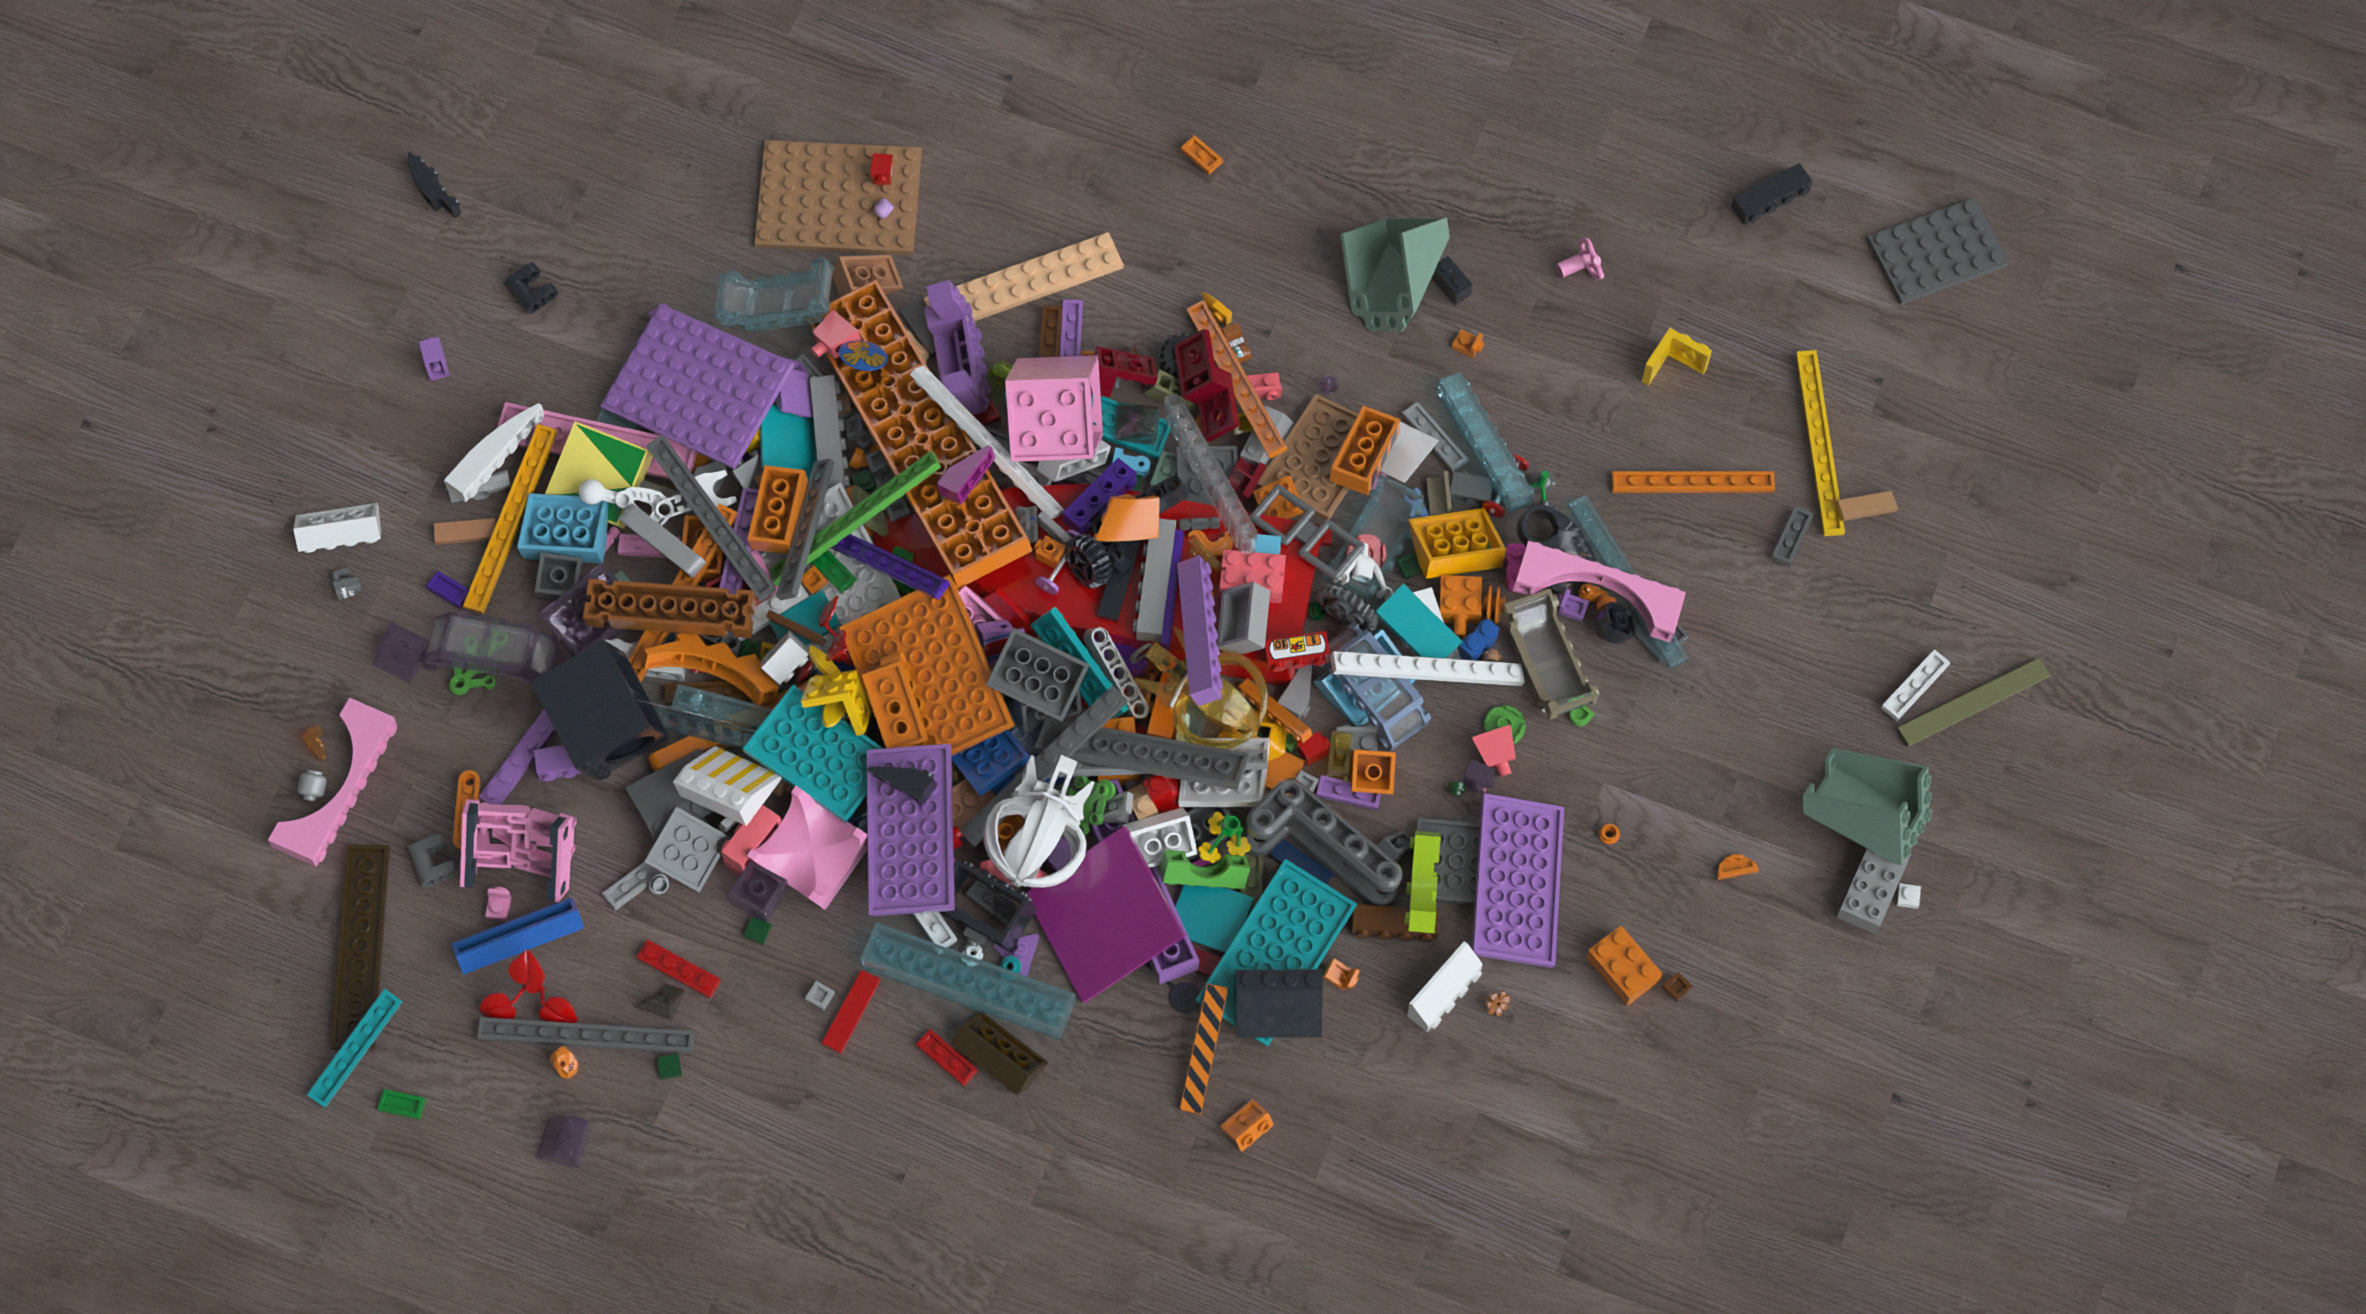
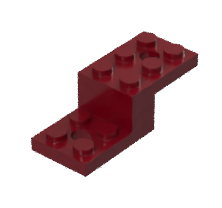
M1203 329L1174 345L1182 398L1198 405L1204 441L1211 442L1239 427L1231 373L1215 366L1210 331Z
M1096 346L1093 356L1098 355L1101 397L1111 396L1117 377L1126 381L1134 380L1146 385H1156L1158 376L1154 357Z

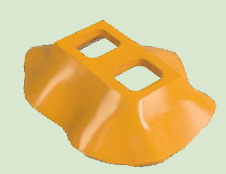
M1259 710L1248 713L1233 711L1230 713L1218 738H1261L1257 736L1259 727H1269L1271 731L1268 737L1270 740L1268 761L1280 757L1285 752L1287 732L1282 726L1279 727L1275 720L1269 719L1265 712H1260ZM1240 722L1251 724L1248 734L1237 732Z

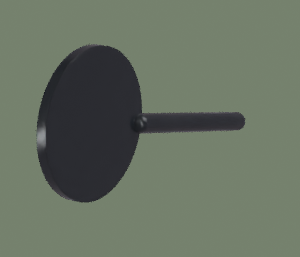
M1145 963L1144 965H1146L1153 972L1150 963ZM1170 981L1166 982L1172 988L1170 1003L1176 1011L1187 1014L1194 1012L1200 1006V1004L1195 1002L1200 994L1197 986L1188 982L1179 983L1176 986Z

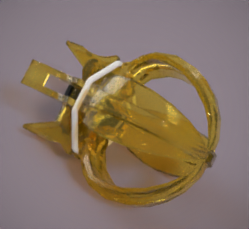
M1173 626V630L1185 651L1184 632ZM1156 642L1153 644L1145 657L1155 663V667L1169 676V679L1166 683L1137 678L1134 681L1146 691L1157 695L1167 709L1171 707L1174 710L1173 722L1176 730L1188 743L1229 750L1248 741L1259 730L1268 708V690L1261 672L1249 658L1236 652H1222L1218 655V662L1220 666L1226 664L1239 665L1252 675L1258 686L1261 698L1259 716L1239 691L1221 676L1220 679L1223 684V689H1221L1222 698L1198 706L1189 695L1186 656L1183 661L1179 660ZM1164 658L1169 664L1167 667L1161 663ZM1190 699L1213 723L1233 734L1242 735V737L1230 741H1213L1203 739L1191 733L1185 721Z

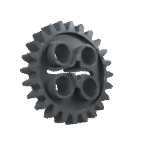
M1328 584L1327 586L1324 585L1318 592L1316 599L1318 604L1322 606L1321 609L1326 610V614L1331 615L1332 620H1337L1338 624H1343L1346 629L1350 624L1356 622L1362 632L1367 629L1372 633L1378 625L1377 615L1374 614L1373 609L1368 608L1370 605L1363 603V599H1358L1357 595H1352L1349 590L1346 591L1341 586L1338 589L1337 586Z

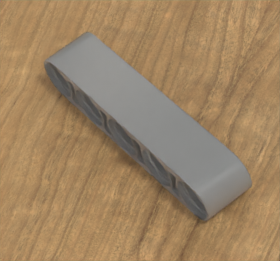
M631 503L619 517L622 523L691 578H694L706 564V561L635 504Z
M1102 627L1086 630L1083 639L1093 659L1100 666L1106 678L1128 700L1126 705L1129 709L1124 712V715L1126 717H1134V719L1144 718L1149 711L1148 704L1110 635ZM1095 632L1098 634L1097 642L1094 640ZM1105 650L1108 652L1107 660L1104 658ZM1115 668L1118 670L1117 678L1114 676ZM1125 686L1128 688L1127 696L1124 694ZM1135 704H1136L1137 707H1138V713H1137V714H1135V712H1134V706H1135Z

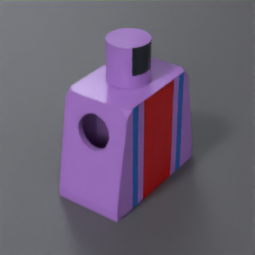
M1008 620L976 624L977 636L990 666L996 664L1013 629ZM1023 628L1017 629V630H1019V631L1025 633V630H1024Z

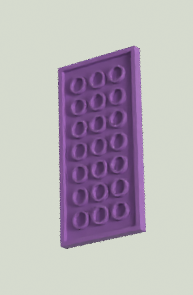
M939 744L867 750V769L869 766L916 768L921 772L925 769L934 775L933 778L937 782L934 791L925 805L873 777L867 770L869 915L885 916L954 911L951 745Z
M1486 793L1482 795L1472 951L1476 956L1547 968L1555 966L1564 807Z

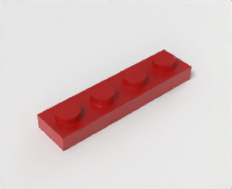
M648 939L636 956L637 960L709 999L721 982V979Z

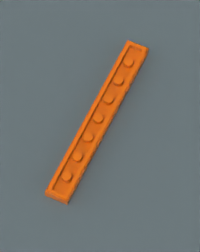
M1612 471L1611 473L1612 493H1774L1775 491L1774 471Z

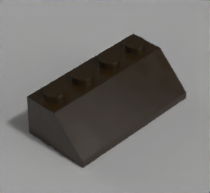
M983 1012L963 1023L951 1043L958 1052L966 1055L976 1066L984 1069L993 1079L1001 1082L1010 1092L1016 1095L1025 1091L1048 1064V1061Z

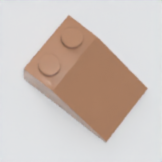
M891 255L839 257L830 269L840 298L875 280L878 281L885 295L903 289Z

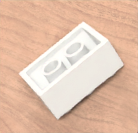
M1183 807L1122 825L1126 826L1130 831L1149 868L1161 865L1164 850L1185 851L1187 857L1198 854L1190 817Z

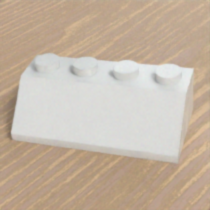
M378 503L296 515L293 529L298 552L310 553L319 548L329 550L339 545L354 546L359 542H376L381 538Z
M1465 941L1409 1004L1407 1017L1426 1032L1431 1027L1435 1029L1442 1020L1440 1017L1444 1012L1448 1014L1455 1006L1454 1001L1458 997L1462 998L1469 990L1467 986L1472 981L1475 983L1482 975V963Z

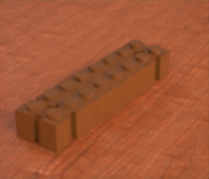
M588 580L586 595L590 602H585L583 619L587 626L604 627V623H610L612 628L714 636H727V632H733L735 637L752 638L754 622L751 615H755L757 601L752 590L737 589L736 594H731L729 589L627 581H613V585H607L605 580Z

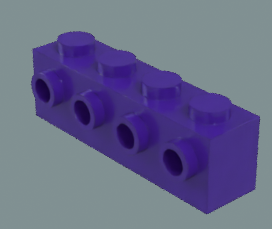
M1118 457L1063 512V522L1080 534L1089 533L1092 530L1093 521L1106 512L1110 498L1123 495L1127 490L1131 491L1137 484V472Z

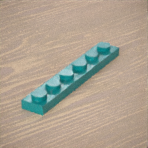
M387 989L382 991L307 1095L325 1108L328 1106L403 1001Z

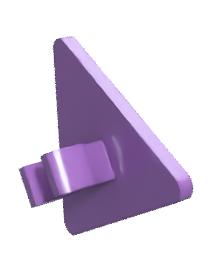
M1033 934L1020 937L1011 953L994 944V949L1003 958L1007 956L1017 957L1022 965L1019 974L1025 978L1032 963L1039 935Z

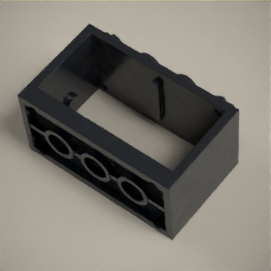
M957 860L954 864V898L967 876H970L990 887L997 894L1000 893L1017 902L1020 906L1004 933L995 930L954 907V911H941L940 913L958 924L980 933L987 940L1011 953L1037 910L1032 904L1034 901L1023 891L1018 890L1016 892L1007 882L1003 880L998 882L989 872L985 870L980 872L974 864L967 860L964 863Z

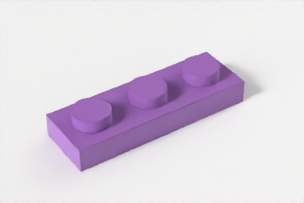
M1323 775L1320 777L1316 794L1319 798L1378 811L1381 794L1351 792L1350 781Z

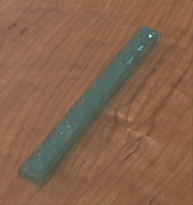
M1587 495L1570 502L1568 508L1603 564L1610 568H1617L1625 573L1637 575ZM1627 600L1669 669L1671 670L1688 662L1689 657L1676 636L1673 635L1670 643L1651 637L1643 617Z

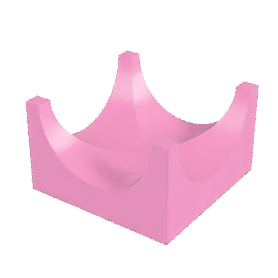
M795 786L791 792V805L779 827L763 845L756 849H751L747 856L826 910L868 850V835L849 822L844 823L818 805L810 795Z

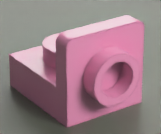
M503 887L488 888L489 898L485 914L486 919L507 921L512 899L510 892Z

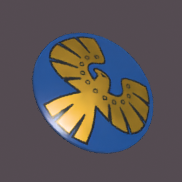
M850 341L843 344L839 350V356L842 361L855 369L873 371L881 369L887 363L885 351L870 342Z

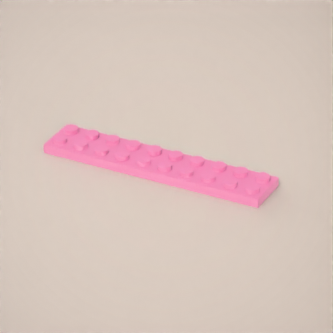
M505 402L497 428L530 407ZM543 410V420L539 423L557 429L558 433L550 454L561 456L574 421L645 449H648L646 445L660 436ZM537 425L531 429L526 439L520 441L518 447L528 448ZM667 439L690 472H692L697 452ZM653 456L646 474L670 479Z

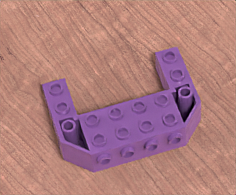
M950 280L927 286L930 306L924 308L927 326L934 338L941 383L972 415L986 412L990 402L989 393H991V388L988 381L986 382L988 371L982 359L985 357L983 347L980 346L979 341L982 340V335L973 319L971 304L966 302L964 295L960 294L958 287L954 286Z

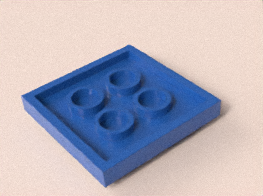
M1006 730L965 749L962 754L957 753L953 755L952 762L978 795L982 796L1026 765L1030 756L1010 731Z

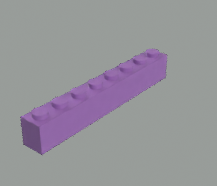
M1199 555L1177 563L1189 695L1198 706L1221 699L1223 684L1219 676L1221 666L1218 662V655H1220L1216 644L1218 634L1214 626L1216 616L1213 612L1215 603L1211 595L1213 585L1209 576L1211 574V567Z

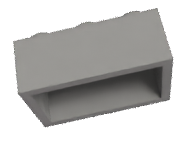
M1255 582L1222 590L1217 646L1220 650L1231 656H1237L1265 648L1270 590Z

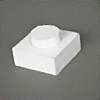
M1900 883L1898 886L1897 906L1918 909L1921 886Z

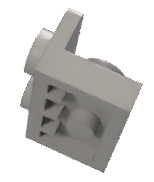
M1364 724L1360 727H1352L1351 725L1336 727V758H1351V751L1353 750L1378 751V728L1370 724Z

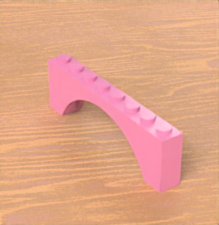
M1528 541L1512 590L1513 592L1529 596L1551 585L1567 581H1584L1602 585L1626 598L1638 610L1648 627L1651 637L1671 642L1686 592L1680 591L1675 587L1662 585L1657 581L1641 578L1635 574L1622 572L1617 568L1601 565L1599 562H1592L1577 555L1564 553L1559 549L1543 546L1538 542Z
M352 698L348 699L339 715L343 724L350 732L353 745L352 764L344 785L327 805L315 813L293 821L278 822L268 839L272 848L317 867L319 861L322 862L324 860L327 847L334 842L337 835L336 831L339 826L345 823L349 808L355 805L357 794L366 786V778L370 772L375 770L378 757L385 752L387 741L390 736H394L397 730V723L393 716Z

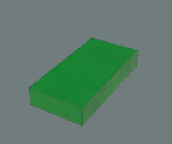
M383 1089L377 1110L420 1120L426 1099Z

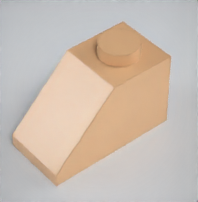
M1143 784L1127 790L1133 794L1132 812L1137 821L1159 814Z

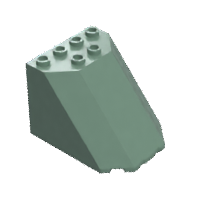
M1447 217L1385 218L1340 234L1351 312L1365 322V327L1370 332H1401L1405 329L1421 302L1450 238Z

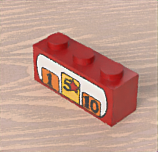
M1326 631L1265 640V648L1263 649L1267 671L1280 672L1285 670V668L1301 669L1306 665L1314 664L1315 666H1321L1330 662V649Z

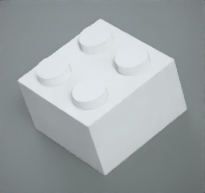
M789 630L761 660V668L778 684H781L783 681L788 682L794 675V669L797 666L802 667L808 660V647Z

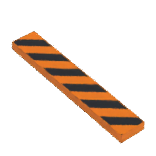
M1207 984L1180 1111L1201 1115L1228 988Z

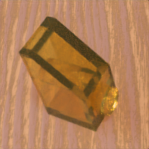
M1332 731L1328 777L1348 781L1353 733Z

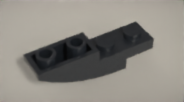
M409 152L407 154L414 181L427 203L436 212L443 207L454 218L461 215L460 202L454 196L450 197L445 188L440 185L437 171L433 167H427L425 161L419 155L415 156Z

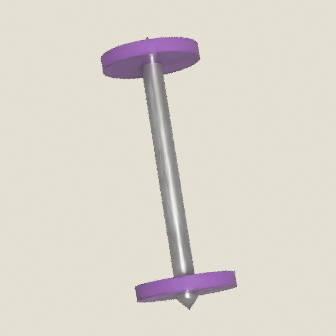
M1067 530L1066 532L1072 538L1080 534L1073 530ZM1065 553L1048 579L1038 576L1035 580L1041 589L1050 594H1057L1059 591L1053 580L1067 559Z

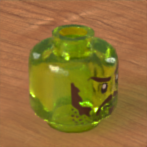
M1005 360L995 363L990 370L992 383L1006 390L1005 381L1013 364Z

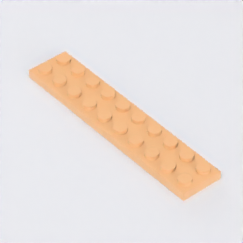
M1109 232L963 283L957 287L960 294L964 295L966 302L971 304L973 319L977 321L1123 269V262ZM928 296L924 297L926 306H930Z

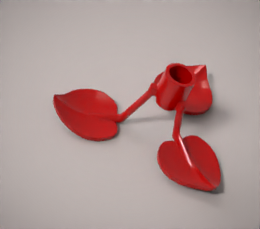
M836 595L824 607L818 620V626L822 627L824 625L835 637L826 653L825 661L832 660L837 663L841 661L851 667L854 663L846 645V631L841 630L836 634L829 627V620L835 612L837 599H839V596ZM809 653L806 663L802 667H798L796 685H799L808 675L814 662L810 658Z
M528 949L514 959L508 968V973L512 980L516 983L524 984L517 995L509 1001L504 993H492L483 999L479 1008L482 1015L487 1018L513 1019L516 1009L512 1004L527 990L531 994L540 992L543 1007L539 1010V1016L543 1021L576 1023L578 1021L574 1008L566 999L554 996L550 997L547 1002L545 1001V987H543L546 976L538 960Z

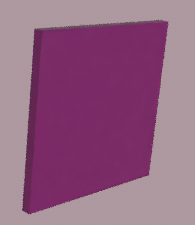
M1123 826L1085 852L1083 861L1075 873L1066 881L1044 888L1034 887L1026 892L1029 898L1034 901L1032 904L1037 908L1035 915L1082 1003H1087L1186 936L1126 826Z

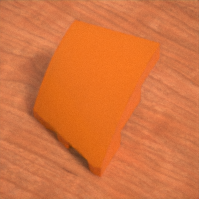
M1129 494L1111 497L1107 504V510L1101 518L1102 525L1099 532L1094 534L1097 541H1132L1157 538L1159 531V497L1154 495L1136 498Z

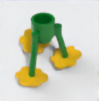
M1216 812L1212 818L1208 819L1210 833L1218 834V837L1212 846L1204 842L1198 848L1200 857L1203 860L1211 863L1220 860L1221 855L1217 852L1218 849L1216 847L1224 836L1231 837V841L1226 843L1230 855L1238 854L1243 856L1245 852L1250 851L1251 845L1247 843V838H1241L1243 828L1240 827V821L1237 817L1229 816V814L1222 816L1221 813Z

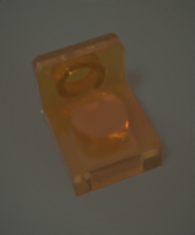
M317 724L314 727L308 728L301 737L305 746L319 761H322L326 758L324 752L326 747L319 739L323 736V731Z

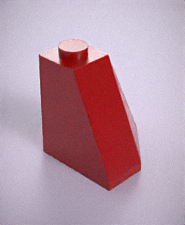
M1155 775L1143 781L1144 788L1149 793L1159 814L1182 808L1179 807L1178 802L1181 779ZM1183 807L1188 812L1189 807Z

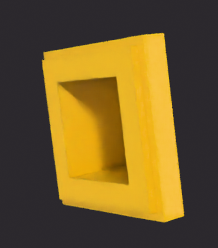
M1243 411L1237 412L1239 427L1233 429L1235 435L1253 431Z

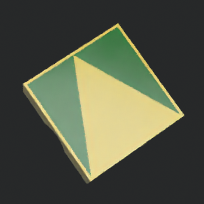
M574 421L545 494L579 496V487L587 479H596L601 482L604 489L616 492L625 491L629 487H639L646 476L653 455L648 449ZM609 503L608 523L624 529L625 524L619 520L624 510L616 506V504Z

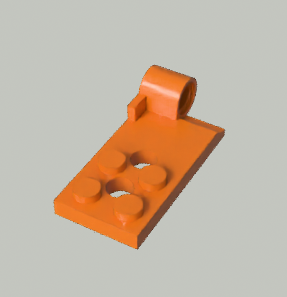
M899 651L881 658L882 668L862 674V678L886 749L913 747L929 741L909 682L911 679L904 654ZM895 701L900 704V711L897 714L892 713L890 710L891 704ZM899 722H905L907 725V730L903 734L897 730Z

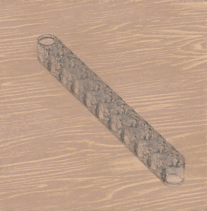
M1175 394L1167 395L1164 398V419L1236 547L1244 554L1253 553L1257 545V530L1182 398Z

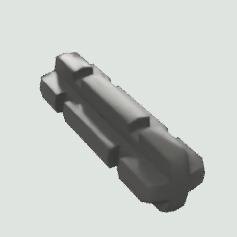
M1218 517L1179 520V528L1183 531L1189 529L1204 530L1209 527L1211 529L1220 528V519Z

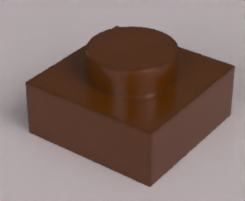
M1677 972L1663 984L1662 988L1677 1003L1692 990L1693 986Z

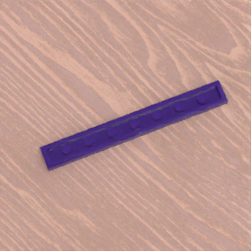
M852 534L847 535L835 546L831 547V549L936 600L940 599L950 585L948 580Z

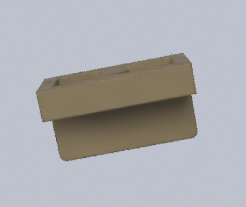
M1444 470L1443 477L1426 478L1430 516L1451 513L1452 505L1448 470Z

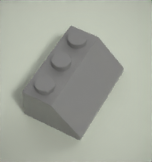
M1265 406L1283 441H1285L1295 423L1284 413ZM1252 431L1240 458L1245 459L1253 466L1262 462L1268 467L1274 457L1269 459L1255 432Z

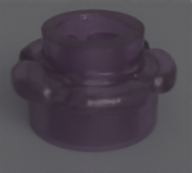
M1333 376L1324 377L1320 383V390L1326 394L1334 393L1339 387L1337 378Z

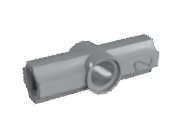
M504 470L491 474L490 479L478 488L476 495L472 498L482 500L489 497L491 493L511 488L508 471ZM448 490L452 503L462 501V499Z

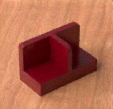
M1243 458L1238 459L1222 491L1239 503H1243L1250 498L1267 466L1262 462L1253 466Z

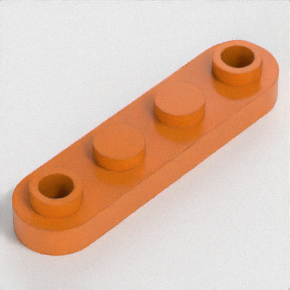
M472 770L464 771L458 779L453 844L459 851H461L462 813L466 800H479L481 781L479 775ZM468 781H474L472 785H467Z

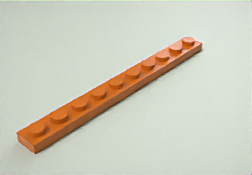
M1202 300L1186 308L1198 332L1203 329L1210 331L1214 361L1218 368L1231 373L1235 398L1269 459L1288 450L1205 301Z
M719 503L717 506L718 510L729 525L732 526L738 513ZM706 527L692 549L706 561V564L694 578L680 570L672 585L697 587L720 547ZM645 631L629 657V661L640 682H642L648 669L644 670L641 666L644 649L663 645L670 632Z

